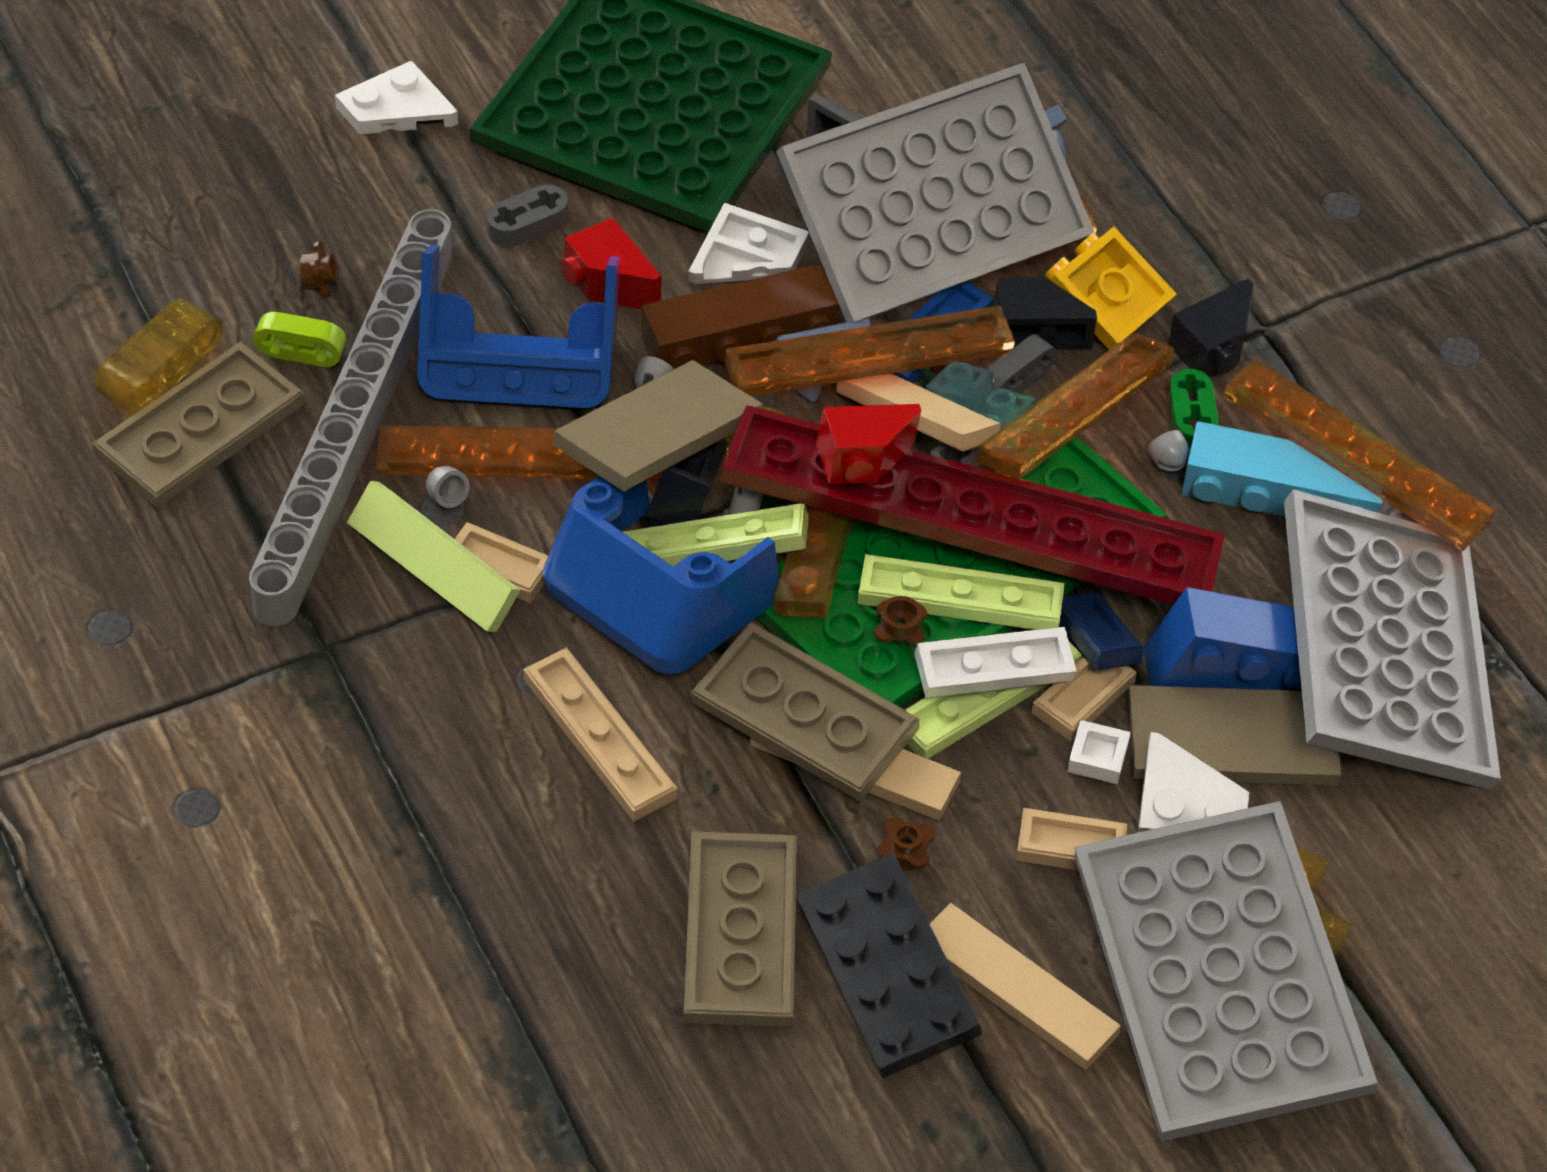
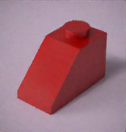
M613 217L564 238L565 259L561 262L563 273L571 285H577L589 300L605 302L606 265L611 256L620 257L618 305L642 309V305L661 301L662 276Z
M920 404L823 407L816 447L829 485L878 483L913 448L922 411Z

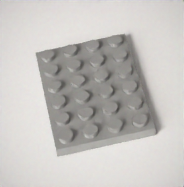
M1025 62L784 145L776 151L846 322L853 321L854 323L862 319L873 318L1081 241L1095 233Z
M1293 489L1284 500L1307 744L1491 790L1501 779L1469 538Z
M1281 801L1075 846V860L1161 1142L1376 1093L1378 1082Z

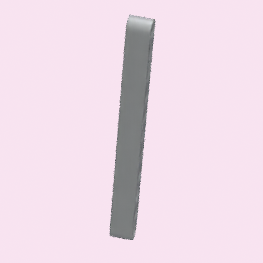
M426 209L417 212L410 219L251 569L249 585L252 609L255 618L262 624L267 626L287 624L296 616L418 339L422 253L430 245H440L438 291L451 264L453 256L451 221L444 212Z

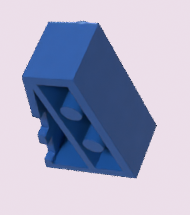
M1187 587L1143 646L1150 686L1302 690L1294 607Z

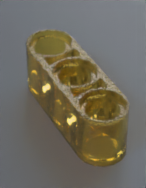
M183 298L175 299L102 363L94 379L96 392L129 412L136 414L169 391L216 348L223 333L222 321Z

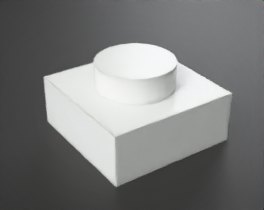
M1080 720L1067 772L1118 784L1131 732Z

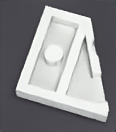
M412 61L335 95L336 109L359 134L381 133L389 129L397 131L417 130V121L443 119L444 127H453L458 124V111Z
M724 203L688 271L689 282L703 284L748 281L795 270L810 243L809 231Z
M1155 732L1150 733L1138 832L1248 808L1249 792L1163 735Z

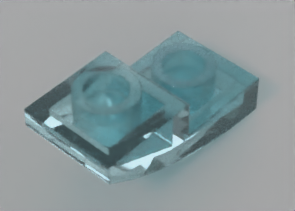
M952 360L927 385L928 391L1000 423L1007 429L1012 441L1038 414L1036 398L995 387L993 371L972 366L968 363Z

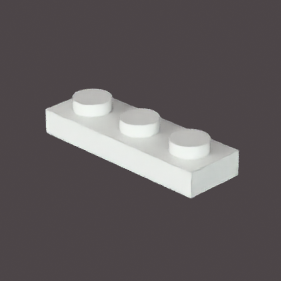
M1065 627L918 643L914 652L925 698L1073 681L1077 672Z

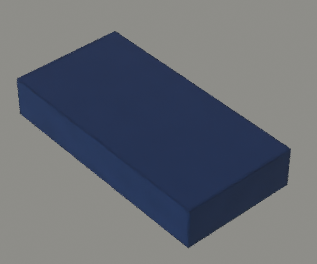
M1099 592L1063 597L1059 624L1065 627L1066 633L1096 670L1142 663L1144 647Z

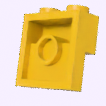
M1114 226L1100 238L1095 233L1089 235L1074 250V253L1077 255L1075 259L1069 262L1063 257L1044 275L1045 278L1096 310L1095 335L1111 352L1177 295Z

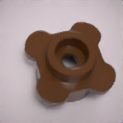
M316 241L314 243V252L303 253L301 256V276L308 290L320 289L324 298L330 297L332 293L331 283L336 282L339 278L338 263L333 254L326 253L323 242Z
M906 596L892 597L878 604L876 612L880 617V625L875 628L874 634L880 642H907L911 646H916L924 641L925 632L921 629V623L926 619L927 611L923 605Z
M900 817L888 819L884 824V831L886 832L885 841L878 846L879 857L882 858L894 852L902 870H913L926 866L929 862L928 844L935 839L934 828L927 823L916 825L911 822H904ZM909 840L911 844H905L902 841Z

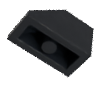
M997 277L993 311L999 351H1010L1022 341L1035 334H1038L1056 350L1092 349L1097 322L1096 310L1045 277Z
M1249 278L1174 314L1168 347L1189 369L1202 371L1211 378L1219 373H1228L1239 364L1247 329L1254 287L1253 282Z
M719 440L663 470L646 516L656 520L661 526L698 520L729 443Z

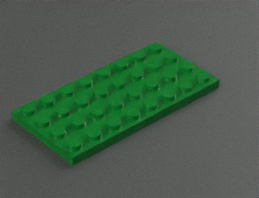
M1033 398L997 421L1009 432L1010 446L1006 462L993 472L1167 518V514ZM849 517L807 544L806 549L798 550L777 564L781 599L757 618L778 638L901 708L924 692L914 655L917 645L911 646L907 642L898 643L894 641L883 643L875 637V628L880 625V617L876 612L877 607L858 604V593L865 554L1065 583L1063 596L1085 581ZM927 614L926 619L921 623V629L925 632V639L922 643L1005 634L1012 632L1018 627Z

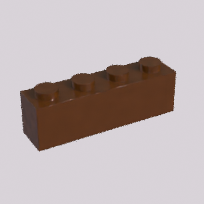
M821 264L642 305L641 338L650 357H656L667 362L673 369L691 360L706 367L771 352L778 336L837 325L840 306Z

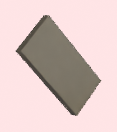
M239 342L93 442V453L136 491L159 508L305 404V393L242 342Z
M691 360L555 430L553 445L624 492L736 432L746 405L762 409L763 404L699 363Z
M752 622L748 624L691 691V703L860 802L919 730V718Z
M1130 685L1128 706L1133 779H1144L1149 737L1151 732L1163 735L1233 782L1339 786L1341 779L1339 752L1307 744L1302 691Z
M691 831L683 1023L793 1027L797 835Z

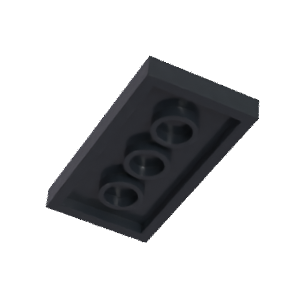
M894 852L796 894L800 909L881 1078L982 1035L980 1024Z

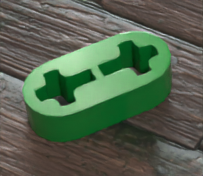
M1183 369L1176 372L1171 378L1167 400L1171 429L1181 431L1188 443L1189 450H1191L1195 431L1193 426L1189 425L1190 420L1218 425L1219 420L1214 388L1210 377L1202 371ZM1187 390H1192V394L1197 396L1196 401H1189Z

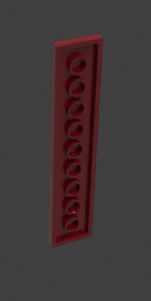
M746 405L722 467L720 482L1171 605L1177 602L1187 587L1213 591L1225 537L1223 533L912 449L878 483L829 485L816 447L820 424Z

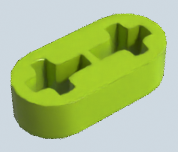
M269 312L260 318L253 336V342L260 352L273 358L320 367H331L340 361L346 346L347 337L340 327L328 321L281 312Z

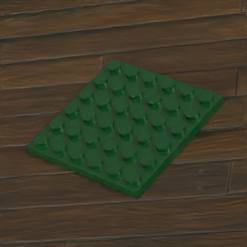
M569 0L469 128L470 142L709 233L723 204L734 205L831 65L832 51L692 0Z

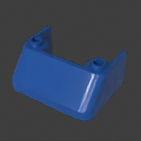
M430 245L422 253L417 378L420 387L426 394L437 399L591 408L604 401L611 386L617 328L620 257L611 256L606 265L605 302H591L579 306L570 318L568 338L474 333L475 314L470 302L458 294L438 293L440 245Z
M597 476L580 488L573 497L543 567L545 588L550 596L648 666L664 674H675L687 670L781 599L775 541L767 537L732 564L716 554L700 552L689 555L675 566H671L622 532L647 513L650 505L647 481L644 480L623 492L601 476Z

